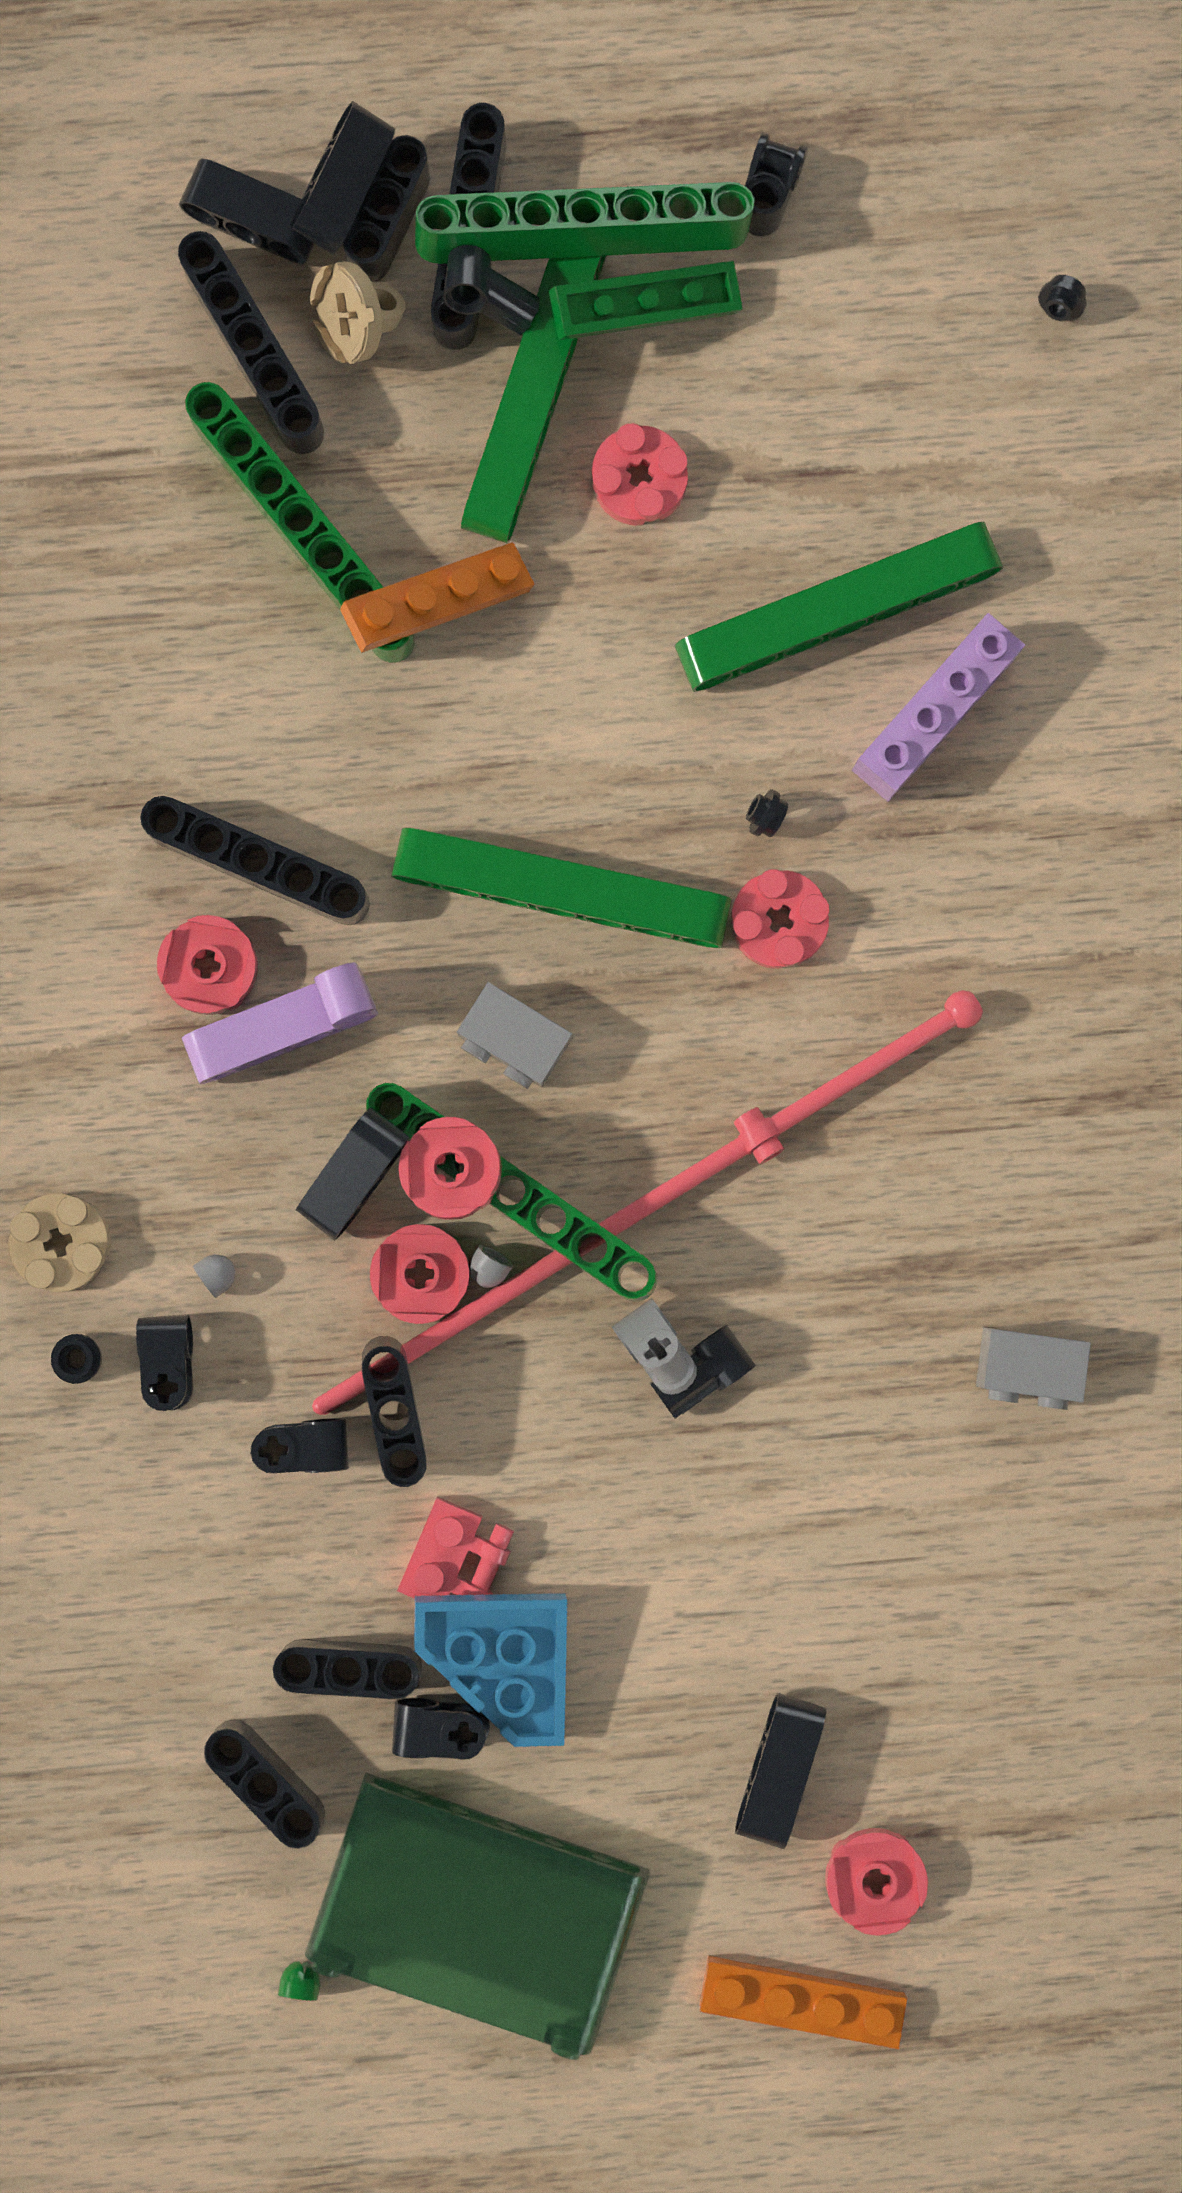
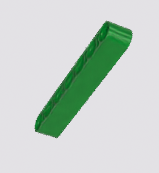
M735 182L434 195L422 200L416 208L415 247L417 253L424 260L437 264H446L451 250L462 245H474L482 248L489 254L492 261L730 250L741 246L747 238L754 209V197L746 186Z
M606 256L550 258L548 260L536 295L540 297L539 311L533 318L531 326L524 332L465 505L461 529L506 544L510 542L579 339H558L549 290L558 285L599 280Z
M202 382L193 386L185 399V407L197 434L339 610L344 601L349 600L353 592L359 589L374 591L383 588L382 584L226 391L218 384L212 382ZM216 404L222 407L221 412L212 419L199 417L201 411L208 405ZM246 441L252 444L250 451L243 456L235 457L229 454L231 447L238 442ZM276 478L282 481L279 490L272 494H264L259 491L260 485L267 479ZM299 515H306L313 519L311 525L304 531L296 532L289 529L290 522ZM329 552H336L343 556L342 562L334 569H324L318 565L323 555ZM414 634L402 638L396 644H385L372 649V651L383 661L389 663L400 662L412 653L415 644Z
M985 522L973 523L695 632L675 644V649L693 692L703 691L979 583L1000 572L1003 569V565Z
M402 828L391 877L414 885L709 948H722L732 899L727 896L415 828Z
M383 1083L376 1086L369 1093L366 1100V1110L373 1107L380 1113V1107L387 1098L392 1096L402 1098L403 1110L401 1114L389 1121L410 1138L427 1122L444 1117L406 1089L394 1083ZM447 1155L445 1164L437 1165L438 1169L455 1181L456 1175L461 1173L459 1169L460 1164L456 1162L455 1155ZM500 1156L502 1166L501 1179L489 1205L622 1298L632 1302H640L654 1293L657 1286V1273L653 1264L645 1256ZM510 1180H519L523 1182L525 1187L523 1199L514 1205L503 1204L499 1197L502 1185ZM550 1208H559L566 1215L564 1227L554 1234L543 1232L540 1228L541 1215ZM591 1236L601 1237L607 1244L605 1256L595 1263L584 1261L580 1255L582 1242ZM630 1265L643 1266L648 1272L646 1286L636 1292L624 1289L621 1284V1274Z

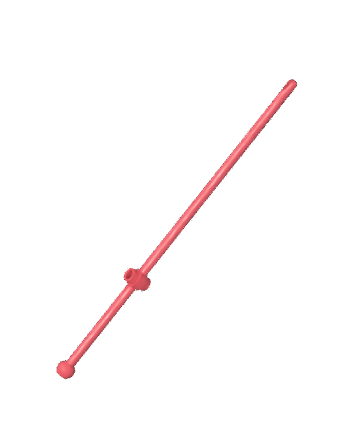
M965 990L957 991L947 998L944 1005L945 1010L772 1117L765 1118L758 1107L744 1113L734 1121V1125L740 1133L735 1140L603 1220L599 1225L616 1236L747 1154H753L760 1165L768 1162L785 1149L778 1139L781 1133L954 1026L957 1028L975 1026L983 1015L980 1003L972 992ZM598 1236L586 1238L580 1247L581 1257L606 1241ZM553 1251L403 1344L408 1364L572 1262L558 1252ZM388 1353L370 1365L377 1372L388 1373L397 1366L398 1360L395 1356ZM362 1370L317 1397L313 1401V1411L316 1414L326 1415L364 1392L365 1386Z

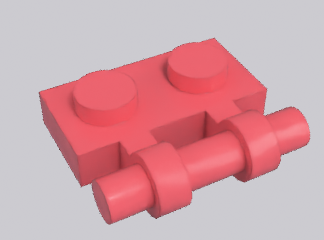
M437 1497L397 1591L412 1598L414 1596L450 1595V1593L456 1595L493 1594L490 1591V1587L499 1566H505L511 1551L507 1547L514 1530L496 1523L490 1539L482 1538L475 1535L483 1517L482 1515ZM468 1551L482 1557L472 1581L458 1576Z

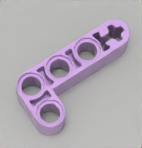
M355 962L334 967L314 977V984L184 1035L182 1041L198 1083L206 1084L222 1079L378 1016L361 968Z

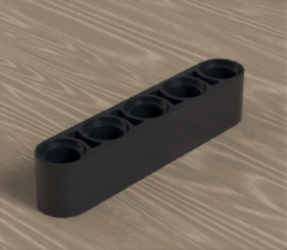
M476 103L464 112L460 125L449 194L499 192L506 152L504 117L496 106L489 103ZM480 130H489L494 133L491 138L486 140H480L473 136ZM472 176H482L487 179L480 186H471L466 183L467 179ZM447 263L438 264L431 303L434 335L438 343L444 348L461 350L469 346L475 338L479 313L470 315L460 314L446 306L443 299ZM450 314H459L466 318L461 325L456 327H450L442 323V320Z
M205 231L189 233L182 239L178 247V257L188 283L283 443L290 451L297 454L314 452L324 439V428L316 404L219 241L212 234ZM210 256L214 258L213 262L205 268L193 267L194 262L200 257ZM225 297L238 298L237 303L232 308L220 309L216 307L218 302ZM259 337L263 339L261 345L256 349L244 350L240 348L247 338ZM282 377L288 380L281 390L268 391L264 389L266 383L272 378ZM298 418H307L312 421L310 427L300 433L292 432L288 428Z
M154 797L142 808L140 819L143 829L162 847L339 924H357L365 918L369 911L370 901L366 890L359 880L349 874L171 797ZM164 812H176L178 821L175 828L167 833L157 832L155 825L158 817ZM209 831L221 832L223 834V842L219 849L210 853L202 852L200 841L204 834ZM255 850L267 852L268 862L264 869L254 873L245 870L244 862L249 853ZM301 869L311 871L313 873V882L307 890L302 892L290 890L289 879L294 872ZM342 889H353L358 892V903L350 911L342 912L334 908V897Z

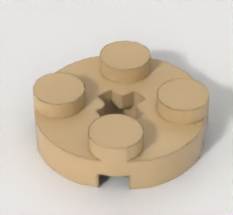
M65 1193L47 1194L29 1202L11 1220L10 1236L8 1239L9 1254L17 1272L32 1287L52 1292L73 1291L89 1284L100 1273L99 1270L104 1265L106 1256L109 1255L111 1248V1234L107 1221L100 1210L86 1202L83 1198ZM56 1229H59L62 1235L70 1234L73 1243L66 1246L67 1254L63 1257H59L56 1250L49 1251L47 1242L52 1239V1232Z

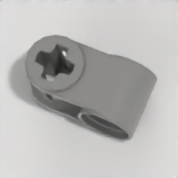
M652 1298L612 1326V1329L636 1363L639 1362L660 1391L666 1394H677L686 1390L693 1383L697 1372L695 1362L676 1336V1331Z

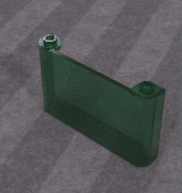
M365 1773L305 1951V1957L312 1962L311 1968L321 1975L337 1978L340 1974L551 2045V2050L555 2054L567 2059L578 2060L580 2054L588 2055L592 2053L650 1876L649 1869Z

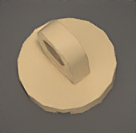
M347 261L322 267L313 280L310 303L311 307L317 306L319 318L313 320L315 333L322 347L335 361L340 363L349 362L351 364L370 359L378 349L381 334L396 329L406 310L405 300L395 288L386 283L371 282L368 275L358 265ZM380 305L385 307L387 310H382L380 308Z

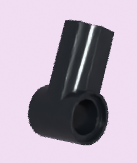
M462 245L452 249L448 255L443 300L446 306L460 314L470 315L481 312L519 335L524 333L531 326L533 318L539 311L540 297L491 269L492 260L489 254L482 248L474 245Z
M728 1325L721 1327L691 1349L692 1354L690 1356L695 1362L697 1372L693 1383L686 1390L677 1394H666L660 1391L653 1381L650 1383L675 1419L700 1403L702 1399L716 1389L721 1391L756 1366Z

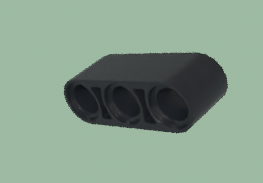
M351 101L339 119L294 213L290 229L334 255L342 245L392 142L395 128L356 102Z
M403 135L392 139L355 220L343 241L347 262L358 265L368 275L371 282H377L382 279L389 271L415 216L416 208L422 201L429 185L430 173L426 148L420 140L413 136ZM404 162H413L418 165L411 172H401L396 169ZM385 204H392L398 207L391 215H381L376 212L379 207ZM367 246L378 250L370 258L364 259L355 255L358 250Z
M200 159L179 202V207L188 216L204 225L297 264H305L314 246L313 242L290 229L291 220L301 198L209 159Z
M370 1107L346 1135L298 1204L296 1211L332 1240L336 1241L361 1211L399 1158L407 1141H410L411 1138L373 1107Z
M378 1336L371 1339L363 1349L362 1376L380 1464L385 1478L391 1484L398 1487H410L417 1484L425 1474L426 1451L407 1356L403 1345L397 1339L390 1336ZM379 1353H390L398 1360L397 1366L388 1373L375 1371L371 1367L370 1362ZM390 1401L401 1402L408 1409L406 1415L396 1421L385 1419L381 1415L380 1410ZM401 1449L410 1450L418 1457L416 1462L407 1468L395 1466L390 1461V1458L396 1451Z
M299 1639L287 1644L277 1656L273 1665V1676L278 1686L292 1693L402 1699L412 1694L415 1690L423 1669L419 1655L410 1647L402 1645ZM292 1654H300L306 1657L311 1665L310 1674L306 1677L293 1676L286 1667L287 1657ZM344 1657L353 1658L361 1667V1676L356 1680L350 1681L341 1678L336 1671V1661ZM391 1661H403L410 1667L412 1678L406 1683H394L387 1677L385 1666Z
M781 1693L775 1695L740 1805L735 1825V1834L785 1849L821 1738L826 1718V1708Z
M235 1719L220 1724L205 1743L204 1756L210 1769L284 1845L299 1849L313 1843L325 1819V1809L320 1798L248 1724ZM223 1736L236 1738L242 1745V1755L230 1758L222 1754L218 1745L219 1738ZM261 1772L269 1773L277 1782V1791L271 1794L261 1793L254 1786L253 1776ZM295 1809L306 1811L312 1818L313 1826L307 1830L294 1828L288 1820V1813Z

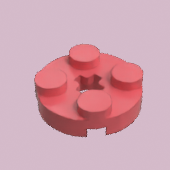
M634 423L621 426L618 432L604 440L593 459V489L601 508L615 520L633 526L644 525L645 522H652L659 518L662 520L670 516L682 502L687 488L688 473L685 452L670 435L660 429L650 426H639ZM640 465H644L649 468L648 474L653 477V480L650 483L641 481L638 487L630 483L632 475L628 470L631 467L638 468Z
M769 869L748 881L738 893L731 911L732 931L739 949L754 963L771 969L792 967L810 959L823 944L829 928V904L816 884L807 877L789 870ZM781 907H784L790 911L788 918L793 922V926L791 929L782 927L778 932H775L769 928L772 920L767 916V912L770 909L779 911Z
M212 915L193 917L188 919V922L181 924L176 930L173 929L164 938L157 957V973L166 992L179 1006L197 1014L215 1015L238 1008L242 1004L243 999L251 992L257 978L258 960L252 941L231 921ZM207 952L215 953V961L220 963L221 967L219 972H212L210 978L204 979L202 978V971L195 968L196 959H205Z
M457 1117L434 1119L420 1127V1130L403 1147L399 1159L400 1182L403 1190L413 1203L433 1217L446 1220L466 1218L488 1206L499 1186L502 1166L498 1149L487 1133L470 1121ZM447 1155H455L456 1162L464 1164L463 1173L457 1174L456 1181L447 1182L446 1176L437 1174L436 1171L437 1165L445 1164Z
M408 1225L388 1236L374 1253L370 1266L371 1287L378 1301L393 1316L408 1323H431L454 1311L465 1296L470 1281L469 1261L458 1240L444 1230L431 1225ZM417 1259L426 1260V1268L434 1269V1279L426 1280L425 1288L423 1289L415 1288V1280L406 1276L407 1269L415 1268Z
M868 1828L854 1832L846 1839L840 1840L834 1845L831 1851V1858L826 1867L825 1885L833 1909L845 1922L853 1925L854 1929L864 1934L879 1936L895 1933L911 1922L910 1918L916 1914L919 1906L922 1908L927 1897L928 1877L921 1857L903 1835L893 1833L887 1829ZM872 1869H879L881 1874L890 1876V1882L882 1884V1893L873 1894L870 1886H862L863 1878L868 1877Z

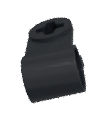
M761 133L744 186L752 192L754 202L759 200L766 201L772 205V208L759 209L754 206L748 233L762 237L770 235L777 230L790 195L798 183L808 147L801 145L798 149L771 141L769 134Z
M189 1314L138 1318L136 1324V1345L140 1361L142 1398L148 1406L155 1410L173 1411L180 1409L189 1402L194 1387L192 1373L193 1329ZM167 1374L169 1382L178 1384V1392L170 1394L168 1403L166 1395L157 1393V1384L165 1383Z
M315 1419L302 1421L301 1423L268 1426L255 1437L251 1444L250 1453L252 1461L258 1469L265 1473L273 1474L302 1471L305 1473H323L349 1469L346 1419ZM271 1436H277L278 1443L288 1447V1451L283 1452L278 1462L273 1461L271 1453H263L262 1447L270 1442Z
M426 1698L397 1699L394 1707L392 1754L405 1758L420 1759L430 1757L460 1760L471 1759L483 1749L490 1731V1721L482 1712L478 1713L469 1703L438 1702ZM461 1722L469 1723V1730L474 1732L469 1741L463 1740L462 1732L457 1730Z

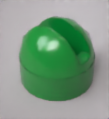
M300 1961L292 1962L283 1970L278 1995L296 2000L316 2001L318 2000L320 1989V1974L310 1962H304L303 1964Z

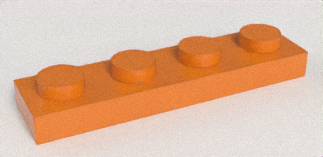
M514 542L346 600L342 604L340 611L361 653L529 593L535 584Z
M708 1956L699 2008L700 2012L899 2049L907 1996L904 1992Z

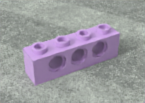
M987 613L858 758L852 771L889 802L1010 666L1025 644L992 615Z

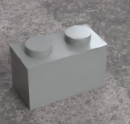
M487 982L457 1030L458 1036L465 1040L461 1049L484 1063H487L490 1056L507 1066L503 1074L526 1089L530 1087L532 1082L541 1088L543 1087L573 1038L571 1032Z
M983 1327L976 1386L989 1389L988 1399L1018 1403L1019 1394L1039 1396L1038 1406L1068 1410L1069 1401L1084 1402L1091 1342Z

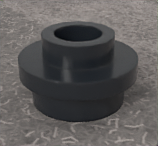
M1057 275L1050 282L1042 286L1038 295V302L1045 313L1054 320H1076L1082 316L1087 305L1085 298L1086 289L1078 279L1072 276Z
M770 789L764 796L758 794L753 799L746 814V820L751 822L749 827L751 834L757 837L761 834L772 837L778 831L788 810V802L780 799L779 792Z
M71 1334L63 1337L56 1343L51 1353L53 1371L61 1380L71 1384L84 1383L92 1379L99 1371L102 1362V1354L98 1344L92 1338L83 1334ZM75 1349L81 1350L85 1355V1363L80 1368L72 1366L69 1360L71 1352Z

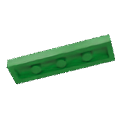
M734 261L558 285L549 290L559 340L737 314L743 310Z

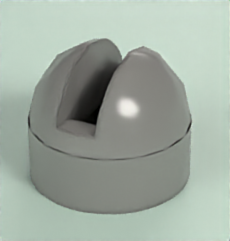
M479 1245L470 1261V1276L484 1288L494 1287L506 1278L513 1264L500 1252L488 1246Z
M209 1255L193 1265L194 1270L215 1298L227 1291L234 1282L235 1268L232 1261L226 1256Z

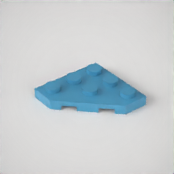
M566 1594L414 1596L415 1652L428 1665L434 1666L450 1682V1686L478 1713L482 1712L500 1730V1734L514 1747L564 1746L567 1643Z

